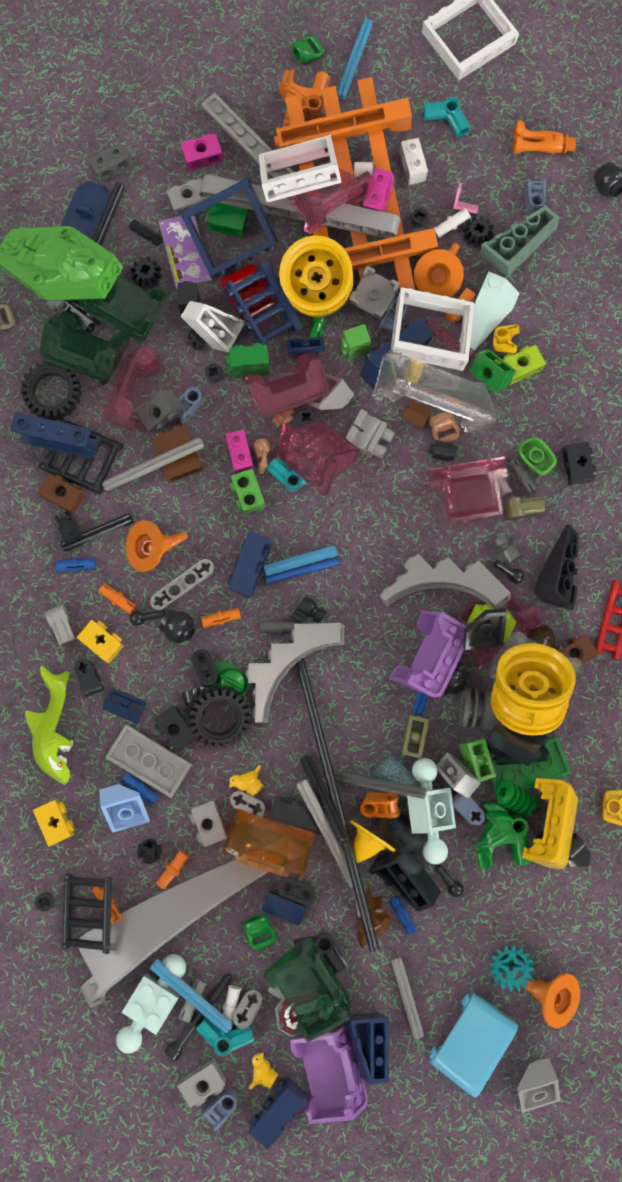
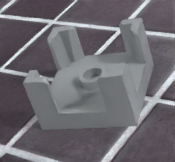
M366 266L355 292L353 291L349 298V303L382 321L400 288V283L393 279L389 281L376 274L375 269Z

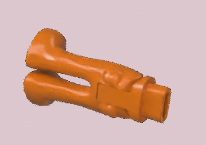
M516 120L513 132V154H520L524 151H539L550 154L575 151L576 138L569 137V134L564 136L563 133L556 131L525 129L524 121Z

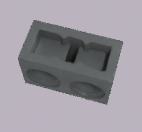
M120 142L88 159L100 185L132 168L129 156Z

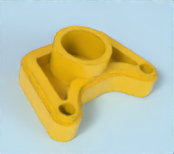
M519 325L497 327L494 332L493 350L504 353H516L517 345L512 343L511 340L513 336L520 332Z
M622 790L605 791L603 794L601 817L604 821L622 826Z

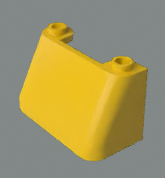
M536 778L534 788L543 793L541 799L549 801L543 839H534L533 843L535 844L531 848H524L522 858L548 868L562 869L567 865L578 796L573 787L566 781Z

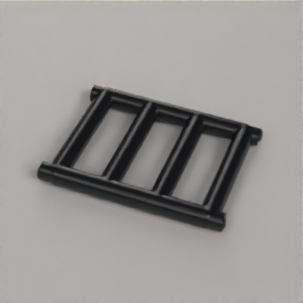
M60 419L62 423L79 426L68 420ZM91 431L89 438L99 441L97 452L101 443L111 447L95 484L84 480L94 459L86 458L78 476H74L67 472L75 455L67 454L61 469L51 466L57 451L49 449L44 461L39 463L38 468L53 475L57 474L69 482L101 494L103 490L102 483L110 470L118 450L121 451L124 445Z
M65 874L62 949L76 947L102 950L104 954L110 953L111 876L104 877V879L72 877V874ZM72 885L104 887L103 900L72 897ZM71 906L103 908V921L71 918ZM71 926L102 929V942L70 938Z

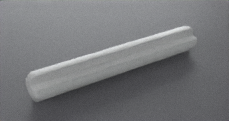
M396 957L391 960L413 1037L414 1039H419L424 1036L402 958Z

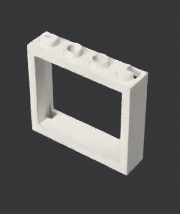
M455 0L451 5L441 8L435 15L429 16L423 22L422 28L423 35L458 80L515 45L519 35L518 31L494 0ZM478 3L503 36L459 63L435 30Z
M331 135L258 154L261 182L267 202L342 183ZM330 156L331 163L268 179V172ZM335 173L336 178L331 179L330 174ZM274 189L275 194L270 195L269 191Z
M401 287L397 297L390 356L463 371L469 359L474 302ZM403 304L463 316L459 353L399 341Z

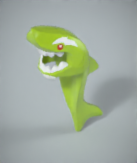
M40 666V674L49 688L51 699L47 710L43 713L26 710V723L33 736L32 747L36 763L48 776L65 785L70 778L67 759L57 754L60 751L62 753L70 751L71 747H73V740L69 741L54 731L62 712L70 673L65 671L55 675L44 666Z

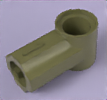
M542 496L525 499L515 497L505 500L508 520H514L515 517L520 519L527 515L545 512V503Z

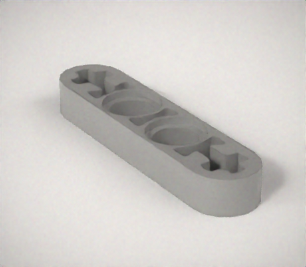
M209 559L200 560L156 592L150 599L151 606L157 611L166 609L214 573L212 561ZM204 563H205V565H209V564H210V565H211V566L209 567V570H210V571H209V572H206V571L201 572L200 575L203 576V577H201V578L199 579L197 573H196L194 570L197 568V570H198V572H199L200 570L203 569L202 564H204ZM192 574L196 577L193 584L185 582L187 575ZM175 585L179 586L180 593L176 596L171 595L170 588ZM166 591L171 600L168 601L166 598L162 601L163 605L161 607L159 605L155 606V599L157 597L159 599L165 597L163 592Z

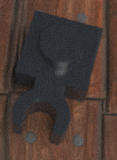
M65 511L66 517L64 519H60L58 515L55 516V519L60 525L57 528L65 544L68 545L83 537V534L75 519H72L70 514Z

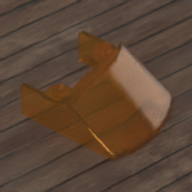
M238 809L221 855L226 856L228 852L236 855L235 861L285 877H288L289 873L299 875L298 880H303L315 833Z

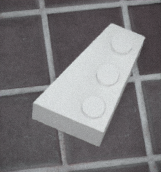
M193 301L188 303L181 315V318L213 349L229 352V348L232 347L245 322L216 308Z

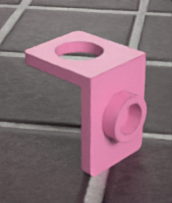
M459 183L453 209H458L460 212L466 207L469 214L470 212L477 214L478 205L458 201L462 183Z

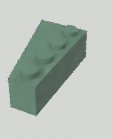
M544 206L526 217L521 223L514 224L506 232L499 233L491 241L481 244L480 256L508 278L557 229L559 216L547 206Z

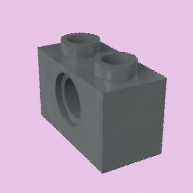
M160 390L138 412V415L148 431L160 432L167 427L166 424L169 421L178 417V413L183 407L172 390Z

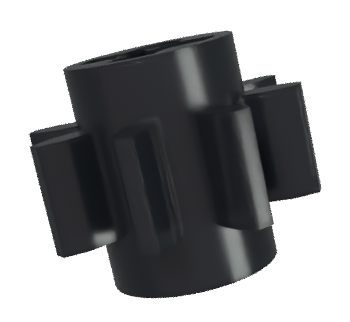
M146 839L142 844H138L137 858H142V863L153 864L157 859H161L162 846L157 845L156 840Z

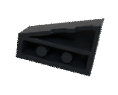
M275 795L269 821H273V824L285 826V824L293 825V829L304 831V828L312 829V833L322 835L305 802Z
M390 851L378 856L368 871L372 875L376 874L383 879L384 885L387 887L391 886L398 891V896L418 912L433 907L441 892L412 852L400 856L397 851L395 853Z

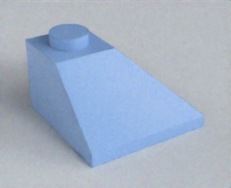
M119 784L99 790L100 807L112 833L150 822L139 792Z

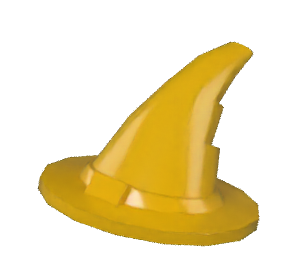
M353 820L350 821L356 827L357 832L353 841L357 863L367 860L385 849L396 852V849Z

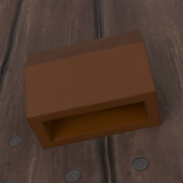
M411 399L402 419L423 429L432 409Z

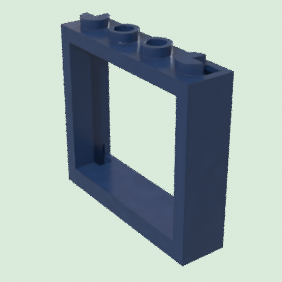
M249 178L241 180L180 213L210 276L216 274L219 277L227 273L226 268L232 266L235 269L243 265L242 260L248 258L250 261L259 256L258 252L262 250L268 252L276 248L274 244L279 242ZM245 190L268 241L214 267L190 217Z

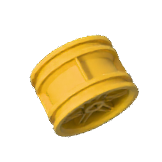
M309 236L296 241L283 256L279 272L280 283L289 302L295 309L308 316L323 317L337 312L344 306L352 292L353 270L350 258L340 244L325 236ZM309 256H314L315 261L309 262ZM328 260H332L334 262V265L332 267L327 266L326 263ZM297 270L302 271V275L300 277H297L295 275V272ZM315 275L323 277L322 279H320L321 282L317 283L315 280L312 281V279H315ZM334 279L339 280V284L336 286L332 284ZM302 289L308 290L305 296L300 293ZM321 292L326 294V298L324 300H321L319 298V294Z
M521 644L507 650L498 662L495 683L491 693L490 703L496 718L510 730L525 735H543L557 729L564 721L569 707V700L575 687L576 675L572 664L562 653L542 644Z

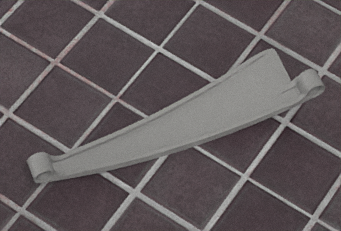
M293 835L281 839L266 849L196 876L121 913V919L118 922L113 919L114 923L111 924L109 954L102 953V950L78 948L93 975L81 986V991L89 1007L101 1004L106 999V992L201 916L276 866L299 859L304 852ZM94 928L79 939L102 942V929Z

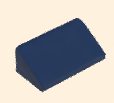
M324 337L287 340L288 354L325 351Z
M111 688L103 702V710L138 724L147 702Z
M269 891L262 910L299 925L306 906Z

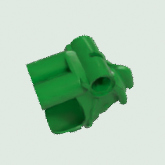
M497 802L484 804L485 809H487L485 815L488 823L484 827L483 835L479 838L478 842L474 843L475 849L478 851L476 854L479 869H490L492 867L493 850L495 847L503 844H510L512 861L516 862V865L531 864L532 861L522 858L524 848H530L528 835L526 834L528 831L526 820L514 812L507 813V810ZM518 821V825L513 827L514 823Z

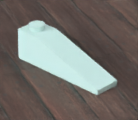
M488 272L474 304L470 350L473 351L483 343L489 334L513 310L519 296V292L506 278Z

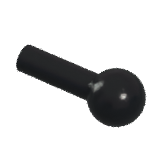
M499 560L494 562V567L507 574L512 583L519 584L524 580L522 570L512 569Z
M164 609L148 613L134 611L130 615V622L134 626H140L144 621L162 618L166 613Z
M441 864L437 865L435 870L448 885L449 894L453 897L461 896L464 891L463 885L459 881H454Z

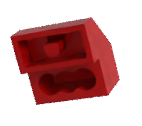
M251 263L219 280L226 297L236 313L237 311L234 307L236 303L233 298H229L227 295L225 283L231 280L235 285L256 273L257 268ZM259 279L238 291L244 302L265 290L266 286L263 280ZM268 296L248 308V311L253 316L273 305L274 301L271 296ZM237 313L238 317H239L241 320H244L242 314L239 315V314Z

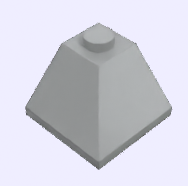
M322 372L298 400L319 410L343 409L350 402L354 393L343 379Z
M549 1058L537 1059L530 1063L517 1088L522 1113L560 1101L558 1079Z

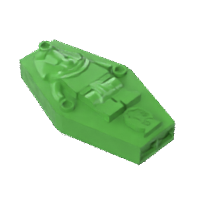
M70 226L11 229L0 245V268L44 300L106 298L123 268L115 255Z

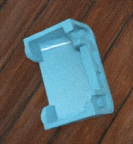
M471 991L470 994H466L462 999L463 1012L443 1045L432 1048L429 1054V1062L464 1091L476 1098L514 1038L518 1024L512 1017Z

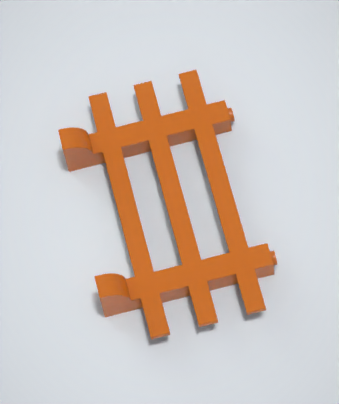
M372 77L357 80L363 108L341 113L335 85L321 89L327 117L305 122L300 95L285 97L290 125L276 129L277 136H274L276 148H284L331 135L342 182L340 184L344 204L360 207L346 138L368 133L375 168L391 172L383 129L390 128L391 131L396 132L411 130L412 114L409 99L403 98L377 104ZM313 160L299 164L300 171L314 167ZM393 184L385 212L400 217ZM319 189L305 192L306 196L321 199ZM400 220L397 237L368 243L366 234L350 231L353 247L344 248L350 258L352 270L358 269L360 281L366 266L373 268L374 265L394 261L400 290L401 287L415 290L409 257L416 256L421 258L425 253L438 249L435 228L404 235ZM311 223L313 236L329 238L327 226ZM309 256L308 261L314 262L315 257ZM328 260L326 264L327 266L332 267L334 265V262L332 260ZM332 280V284L338 285V280Z

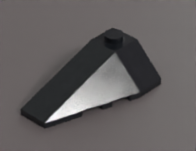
M566 525L540 572L535 586V595L545 603L574 610L577 586H573V575H578V569L575 568L574 558L578 556V533L570 525Z

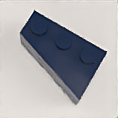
M251 531L248 532L241 547L240 557L238 556L235 561L234 567L236 568L234 574H230L227 582L230 591L248 598L252 597L272 547L271 539Z
M381 1013L342 1015L360 1078L369 1084L388 1083L389 1018Z
M289 1077L277 1084L274 1089L276 1091L272 1098L267 1097L262 1104L263 1110L259 1115L255 1113L249 1121V1134L267 1149L283 1133L287 1123L295 1119L296 1116L294 1114L300 1107L303 1109L307 1105V1092Z

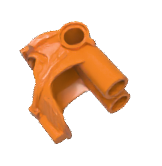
M293 68L291 71L285 70L282 83L278 88V93L282 95L285 103V97L299 94L305 122L321 118L324 109L321 89L329 87L330 76L325 72H317L312 88H306L294 83ZM288 110L285 114L284 127L290 125Z

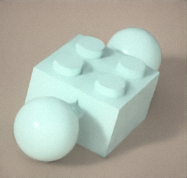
M421 758L414 763L412 774L421 783V787L426 788L427 792L424 799L407 796L412 834L427 833L428 841L423 846V856L431 864H440L447 858L448 848L445 842L439 839L438 831L456 828L451 788L433 789L432 781L437 776V766L431 759Z
M170 954L162 960V963L165 964V969L174 977H183L186 971V963L180 955ZM147 972L123 1009L122 1013L134 1020L131 1026H125L120 1029L116 1036L117 1047L123 1053H133L140 1048L142 1044L141 1031L144 1027L156 1035L178 1000L180 994L169 987L161 978L157 979Z

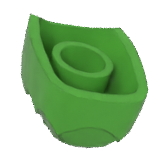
M539 438L526 439L518 448V454L523 463L540 476H545L556 466L557 459L555 455Z

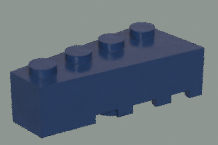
M418 318L414 322L410 321L404 330L400 331L399 341L426 346L430 343L435 333L421 318ZM392 339L390 341L385 340L378 350H372L365 357L367 360L360 376L374 391L379 387L382 379L385 381L389 379L397 369V366L400 369L408 361L407 359L390 356Z

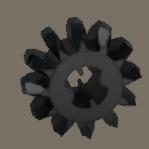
M474 216L472 220H467L466 226L463 227V239L467 240V245L473 243L475 249L477 244L481 247V244L491 241L494 235V227L489 224V219L484 221L483 216L480 219Z
M140 257L139 263L134 261L135 267H131V278L135 281L137 287L141 285L142 289L145 290L147 285L152 289L153 283L159 284L158 279H162V274L160 273L162 269L156 260L151 261L147 257L146 261H144Z

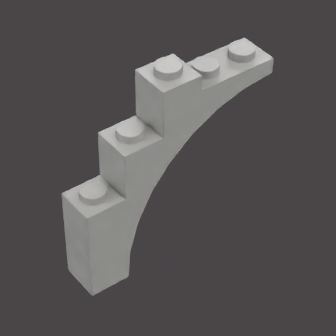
M419 554L415 557H410L405 562L404 569L406 574H401L396 579V582L391 587H386L380 595L381 601L386 607L411 593L438 588L458 590L471 594L494 609H500L511 599V593L479 561L468 565L463 573L449 557L445 560H440L435 565V569H433Z
M294 624V629L291 632L294 643L271 644V649H269V660H271V663H249V667L246 669V678L248 683L256 684V688L253 689V698L255 699L253 718L256 723H268L274 693L280 681L291 667L314 651L329 646L344 645L343 624Z

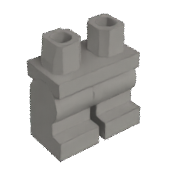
M361 409L344 439V445L371 458L373 455L383 458L387 448L379 443L381 439L391 443L395 432L387 428V423L368 415V412Z

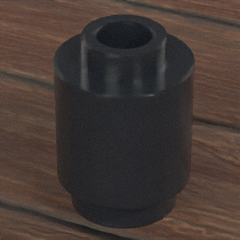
M435 440L434 443L430 444L428 454H432L431 458L447 462L450 460L454 461L457 446H454L453 443Z

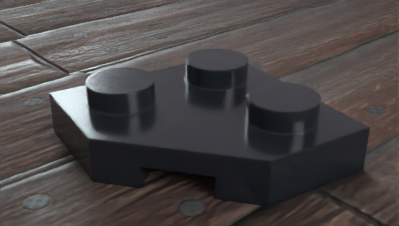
M504 608L484 610L464 629L463 648L465 650L503 647L507 611Z

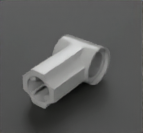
M63 604L45 611L46 619L50 627L53 628L60 646L76 640L68 621L70 620L69 615H66L67 610Z

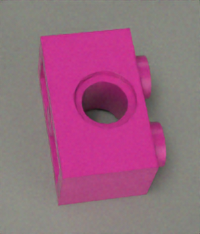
M216 133L206 134L201 138L189 139L181 143L188 171L223 162L222 151Z
M374 168L363 203L364 208L381 212L386 211L395 181L392 172Z
M244 429L226 433L235 474L253 469Z

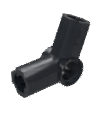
M327 932L293 940L296 958L321 954L333 974L339 973L348 966V962L333 941L332 936ZM328 939L330 941L329 946L326 948L319 945L320 940Z

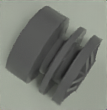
M464 687L458 705L460 727L466 728L469 719V728L474 729L478 720L480 730L492 731L498 721L490 703L492 690L484 689L482 697H479L478 688H474L471 695L470 687Z

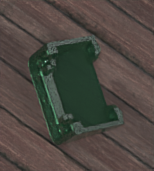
M118 275L106 298L80 299L79 305L87 313L137 341H145L171 293L161 287H153L148 292Z
M65 310L59 311L44 323L40 345L41 357L47 362L102 382L112 377L130 344L131 335L124 332L114 333L109 342L77 330V318L74 314Z
M308 936L301 940L265 970L263 978L268 987L271 986L273 989L279 988L298 1017L296 1028L299 1035L304 1036L307 1042L350 1020L351 1002L349 995L311 937Z

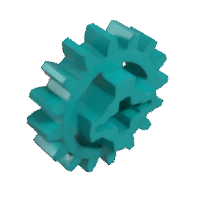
M505 946L504 952L497 950L498 957L492 956L495 963H490L491 975L495 977L496 985L501 983V989L504 990L508 986L509 991L512 992L513 987H516L519 992L521 985L525 988L528 987L526 981H533L530 974H535V970L532 968L534 962L529 960V953L524 954L523 948L516 951L515 946H512V950ZM517 959H521L525 963V965L519 962ZM499 972H501V974L506 975L507 979L503 978Z

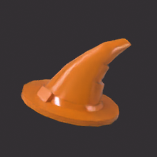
M453 243L448 250L433 249L425 253L418 260L414 270V282L418 291L452 297L460 289L464 279V268L460 259L456 256L460 248L457 243Z
M141 520L133 525L126 538L125 549L127 559L135 570L140 572L151 571L159 564L165 552L188 538L187 533L162 535L155 523Z
M563 973L551 982L534 979L532 982L526 981L528 987L525 989L541 1003L544 1021L550 1027L561 1028L573 1018L580 1001V986L574 975Z

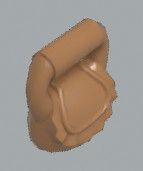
M450 410L429 418L434 440L452 442L458 439L459 427ZM452 428L455 430V433L438 438V433Z
M264 438L257 439L252 447L255 459L257 460V472L259 474H263L268 465L267 454L270 451L271 445Z

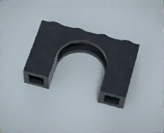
M498 720L486 742L529 767L533 760L537 762L542 754L540 747L543 748L549 737L546 734H520L510 730Z

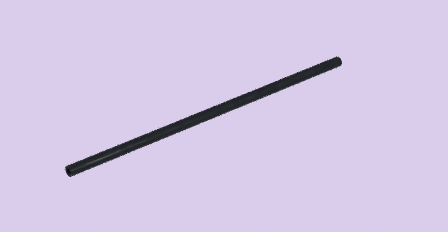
M302 658L296 663L329 796L349 837L347 842L342 843L369 952L378 951L380 949L305 659Z

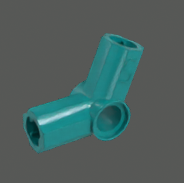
M449 97L445 101L423 104L424 120H447L456 137H462L470 131L471 126L461 111L460 102L457 98Z
M276 457L266 468L289 492H296L299 488L322 478L316 463L293 471L280 458ZM294 478L298 484L290 485L288 480Z
M204 1018L196 1027V1030L214 1048V1051L219 1056H226L231 1051L255 1041L250 1026L246 1029L236 1028L224 1033L208 1018ZM226 1040L229 1046L226 1049H220L218 1042Z

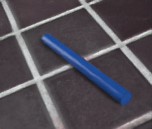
M337 557L265 577L266 583L271 584L340 565V561Z

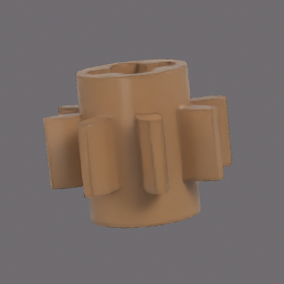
M280 405L272 413L274 416L272 422L278 428L281 425L285 427L294 419L295 411L289 405L286 408Z

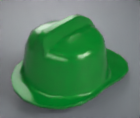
M224 661L214 664L218 674L216 685H220L223 688L224 685L229 686V689L234 688L237 693L244 696L251 687V683H248L246 673Z

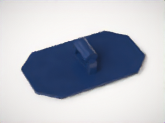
M91 181L78 186L61 226L74 227L92 240L110 198L107 188Z

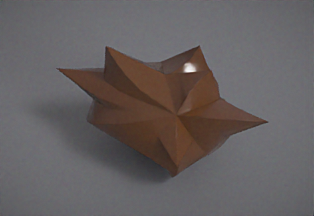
M368 886L365 895L376 938H379L390 928L391 918L387 914L388 911L381 906L382 896L372 898L370 887ZM356 901L357 923L354 928L357 930L358 941L361 949H363L367 944Z

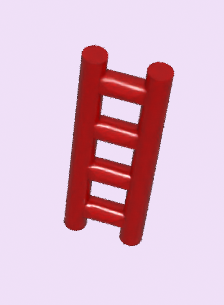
M612 580L595 648L599 655H601L602 649L613 652L612 659L620 660L622 653V622L620 627L609 624L612 613L622 616V608L614 606L616 596H622V588H619L620 581ZM607 631L618 634L616 645L604 642Z

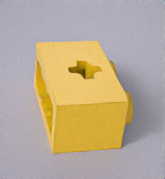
M91 620L76 638L105 662L110 663L124 645L120 643L122 639L114 632L110 635L106 631L108 627L98 620L96 623ZM104 637L106 642L104 644L99 643L98 638Z
M56 799L33 810L48 847L74 836L73 831L75 828L72 821L68 820L65 815L67 809L63 801L60 802L59 799ZM54 819H59L57 825H52Z

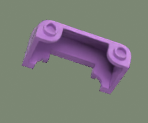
M422 610L417 620V627L426 636L410 668L404 665L395 667L389 679L397 684L436 698L444 693L464 651L463 637L464 629L467 626L443 612Z
M345 1025L292 1038L290 1040L291 1052L296 1058H303L311 1092V1098L305 1106V1114L308 1117L309 1124L354 1120L366 1108L368 1098L364 1080L360 1078Z

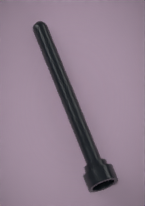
M225 974L206 1000L212 1006L232 980L231 974ZM198 1011L177 1041H173L172 1044L169 1043L164 1050L166 1055L172 1060L177 1061L182 1055V1046L204 1018L201 1012Z

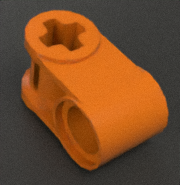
M369 792L362 802L360 811L368 818H397L400 815V809L397 806L398 795L391 792Z

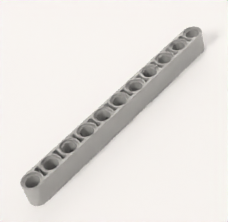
M205 175L199 195L201 198L207 199L240 181ZM252 184L265 213L386 239L397 237L401 219L395 214L301 194L267 202L263 187ZM274 189L269 191L270 195L275 194ZM245 190L219 202L254 210Z

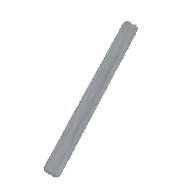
M201 438L191 440L103 481L104 489L110 491L202 449L204 443Z
M307 780L299 781L296 784L297 789L349 887H353L341 844L337 842Z

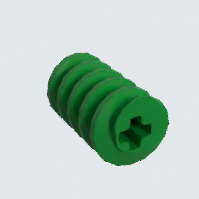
M509 780L501 781L497 787V802L523 818L531 815L538 806L539 799Z

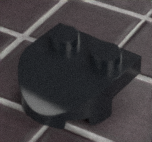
M399 815L397 818L384 819L379 822L378 827L400 856L410 852L415 855L420 851L425 838L421 833L412 834L409 818Z

